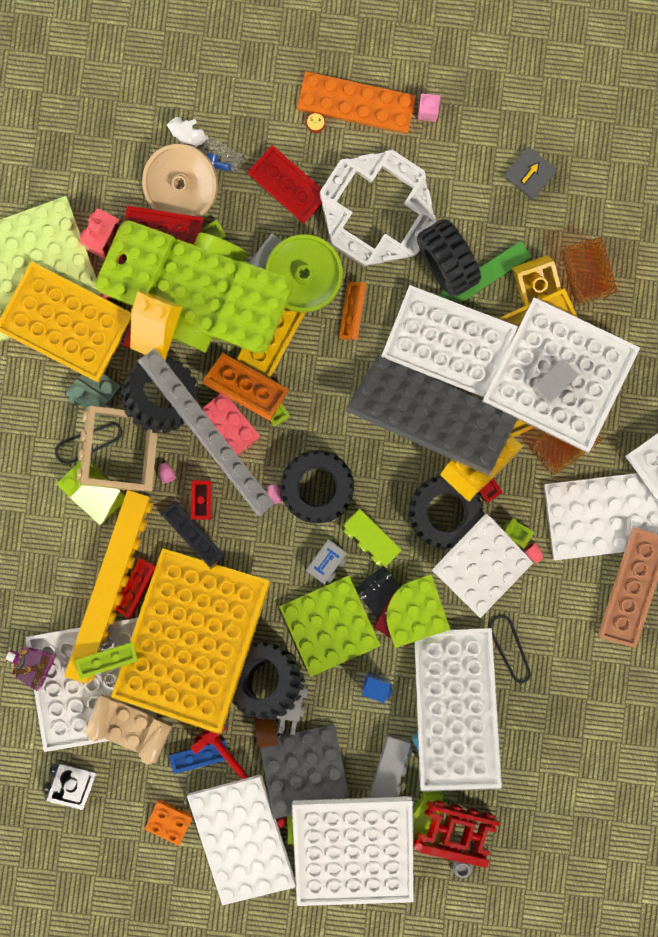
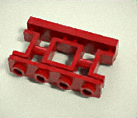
M434 800V802L427 801L428 810L425 809V814L432 818L427 834L418 832L417 836L419 838H414L413 847L422 854L488 868L490 860L486 857L490 854V851L483 847L487 832L496 833V826H500L501 822L495 819V815L489 812L480 814L479 811L472 808L463 810L461 806L456 804L447 806L439 800ZM438 812L449 814L444 825L440 824L442 815ZM471 820L483 822L480 823L477 833L474 832L476 824ZM455 823L465 825L460 842L450 840ZM437 832L441 833L439 841L443 845L434 843ZM471 840H474L472 849L476 852L467 851Z

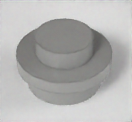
M455 861L453 871L458 877L466 878L472 872V865Z

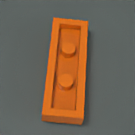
M347 283L339 339L358 340L366 283Z

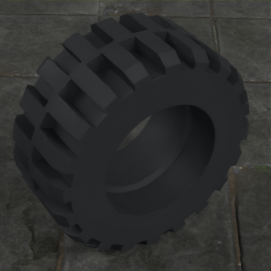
M441 219L419 232L417 243L422 256L440 286L449 296L457 297L480 282L481 271L474 258L475 256L462 234L459 233L451 221Z
M167 357L165 362L198 403L199 387L195 386L197 380L194 376L191 377L190 369H185L182 366V362H174V358ZM138 362L125 379L121 391V397L123 398L121 403L123 408H127L126 415L134 419L132 422L136 426L138 423L142 425V429L145 431L152 429V433L158 434L160 430L163 433L177 430L181 425L185 424V421L174 407L160 408L153 405L147 399L144 393V384L153 380Z
M310 450L299 454L295 459L291 460L284 470L281 479V495L286 507L294 516L309 523H327L338 518L346 511L354 494V479L350 468L336 454L326 452L325 450ZM312 469H323L329 472L335 480V494L329 502L323 505H312L306 502L300 494V480L305 473Z
M441 475L423 482L413 493L408 511L410 524L417 536L427 544L442 549L453 548L484 516L482 507H484L483 501L480 500L479 492L468 501ZM440 494L456 496L464 508L462 521L457 527L450 530H441L435 527L428 517L430 502Z
M259 642L258 644H250L232 703L237 705V709L240 712L255 718L265 720L277 719V716L282 717L286 715L287 709L292 710L295 707V700H300L301 695H298L299 691L304 689V684L301 683V679H304V673L299 670L302 666L300 662L296 661L297 657L289 652V650L273 643ZM273 663L279 674L277 688L269 697L259 699L252 689L253 675L261 665Z

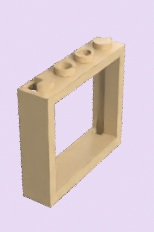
M89 406L87 411L84 410L82 421L85 422V430L81 431L80 441H83V449L79 450L78 460L81 461V468L77 469L76 474L79 485L151 492L158 434L152 433V429L146 431L141 484L88 478L95 414L132 418L126 415V410Z

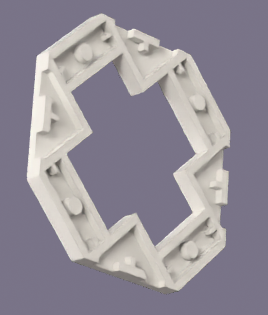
M394 150L340 160L320 191L331 245L362 266L416 256L420 250L417 243L419 232L436 223L430 192L426 184L425 171ZM383 168L413 188L404 205L418 213L419 216L401 244L387 234H384L374 249L343 229L353 212L337 201L355 173L372 183L380 169Z

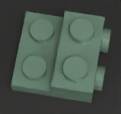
M103 374L99 383L81 375L79 379L75 380L66 395L69 396V402L75 406L82 405L86 411L89 406L107 408L122 386L105 374Z

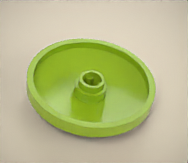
M295 235L280 242L271 252L265 269L284 276L292 282L293 290L285 308L300 313L314 312L327 306L338 294L343 278L342 263L335 249L325 240L313 235Z

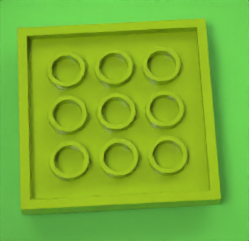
M350 575L279 606L310 677L381 646Z

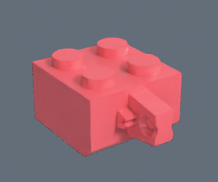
M97 208L96 212H93L89 217L87 229H84L80 235V244L88 252L106 259L121 222L118 218Z

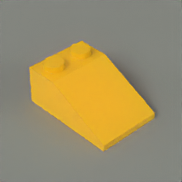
M548 255L512 267L515 282L524 306L531 304L533 298L540 300L561 290L555 262Z
M138 292L132 309L130 348L144 355L155 348L161 357L166 360L182 306L151 293Z

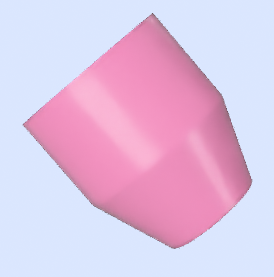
M168 463L158 466V475L163 484L176 479L173 468Z
M277 484L268 486L267 494L274 504L283 502L279 486Z

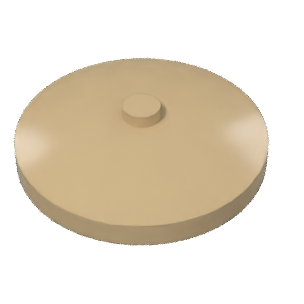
M171 144L157 150L149 158L144 168L142 186L146 200L153 210L202 217L215 202L218 192V177L211 160L201 150L187 144Z

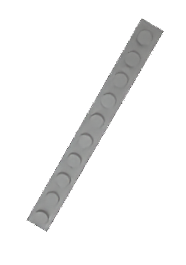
M154 348L139 359L138 362L254 512L260 516L274 504L272 499L158 351Z

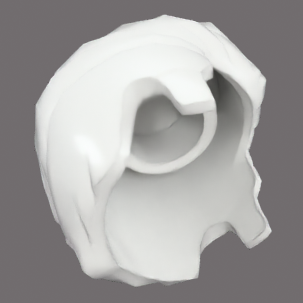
M175 117L167 124L173 137H176L181 144L197 147L209 139L203 129H194L192 127L197 123L196 119L182 121V118Z

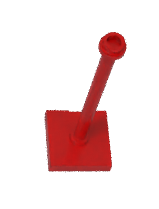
M227 719L225 721L222 732L225 731L227 728ZM205 729L193 739L191 750L195 754L208 743L210 745L213 744L241 779L249 778V775L218 739L219 733ZM286 817L276 818L278 828H281L288 821Z

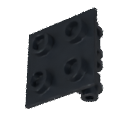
M383 565L358 585L356 591L358 596L378 619L391 595H394L401 586Z

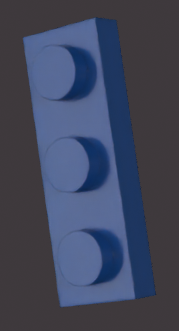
M226 739L220 740L228 750ZM207 744L196 754L191 748L169 754L174 774L225 761L213 744Z

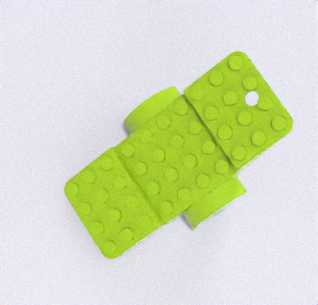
M124 221L119 226L95 284L97 290L102 294L134 306L138 292L151 293L182 306L172 340L189 348L194 347L206 353L211 339L221 340L254 353H264L271 343L293 290V284L288 278L245 263L248 252L226 240L206 233H198L195 243L192 245L132 221ZM126 255L127 261L124 264H119V256Z

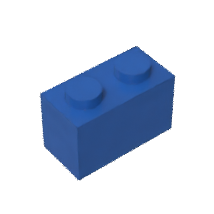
M367 672L361 688L362 696L385 703L386 699H390L393 691L390 680Z

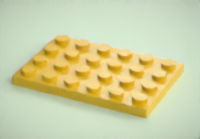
M31 261L0 318V332L99 383L128 325L131 323L132 313Z

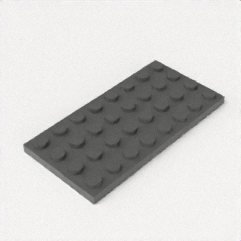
M379 354L346 407V411L488 476L491 475L517 422V418L482 402L483 400L406 366L390 361L387 358H383Z

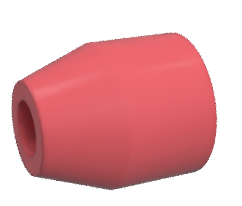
M536 542L530 543L523 549V552L533 562L538 563L543 559L542 551Z

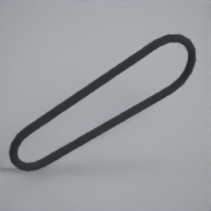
M109 423L93 429V432L109 426H116L119 428L120 434L117 438L91 450V453L119 440L123 433L121 426L117 423ZM81 434L62 440L57 444L55 456L58 461L63 464H71L78 460L77 457L71 461H63L58 456V448L65 442L81 437Z
M496 616L491 620L489 628H492V624L496 619L504 618L509 621L528 671V677L525 680L521 681L515 677L493 631L492 637L513 679L518 683H526L531 677V671L513 622L507 616Z

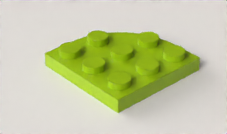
M432 574L405 583L391 598L387 609V624L395 648L450 630Z

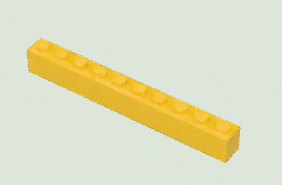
M127 490L64 675L66 678L88 684L91 680L94 681L96 675L80 679L75 659L103 651V644L107 643L110 632H108L110 624H113L115 621L116 613L114 611L116 605H120L123 596L120 594L121 590L127 585L129 579L127 573L129 568L132 569L135 561L133 557L134 552L139 549L141 539H139L141 531L144 532L147 526V521H145L147 513L150 514L153 508L152 498Z

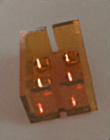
M602 237L585 241L583 244L577 243L564 247L560 252L576 306L608 298L618 292Z
M546 432L529 444L539 458H544L542 463L551 475L557 474L586 453ZM599 435L592 448L603 441Z

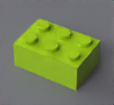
M358 509L343 524L345 527L343 531L351 539L355 537L359 541L357 545L365 553L369 550L373 554L371 559L379 567L382 564L386 567L402 551L361 509Z

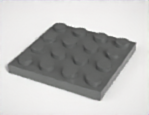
M335 724L295 732V735L291 733L277 736V745L260 748L273 819L293 815L292 802L296 800L350 799Z

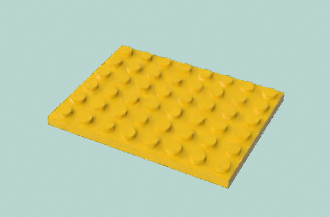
M162 548L130 642H133L138 661L121 666L111 697L221 734L271 581L220 565L210 569L200 559Z

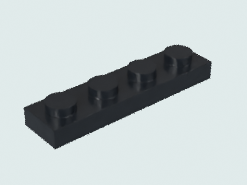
M176 501L160 513L210 569L214 568L225 558L224 553Z

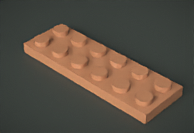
M632 527L598 633L599 638L633 648L637 647L658 582V534Z

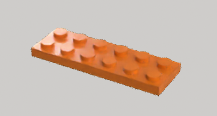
M305 71L297 110L307 113L317 112L326 117L408 135L416 95Z

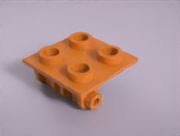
M164 799L162 801L158 800L145 830L180 846L193 815L190 814L191 812L183 809L180 812V807L177 810L174 809V804L170 807L171 804Z

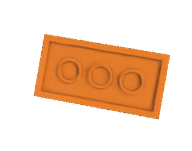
M224 353L220 355L203 380L204 385L271 421L289 392L288 388Z

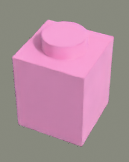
M421 93L418 120L437 121L440 103L439 95Z

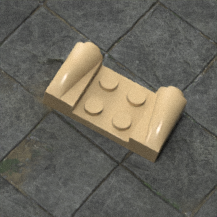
M102 693L99 696L84 733L92 741L97 742L98 739L102 740L104 738L137 752L141 762L151 765L158 761L173 723Z

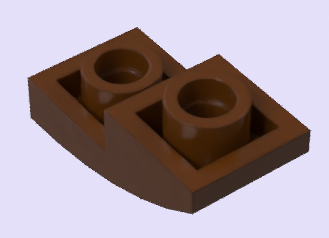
M254 717L258 747L264 748L277 745L278 739L274 719L265 720Z

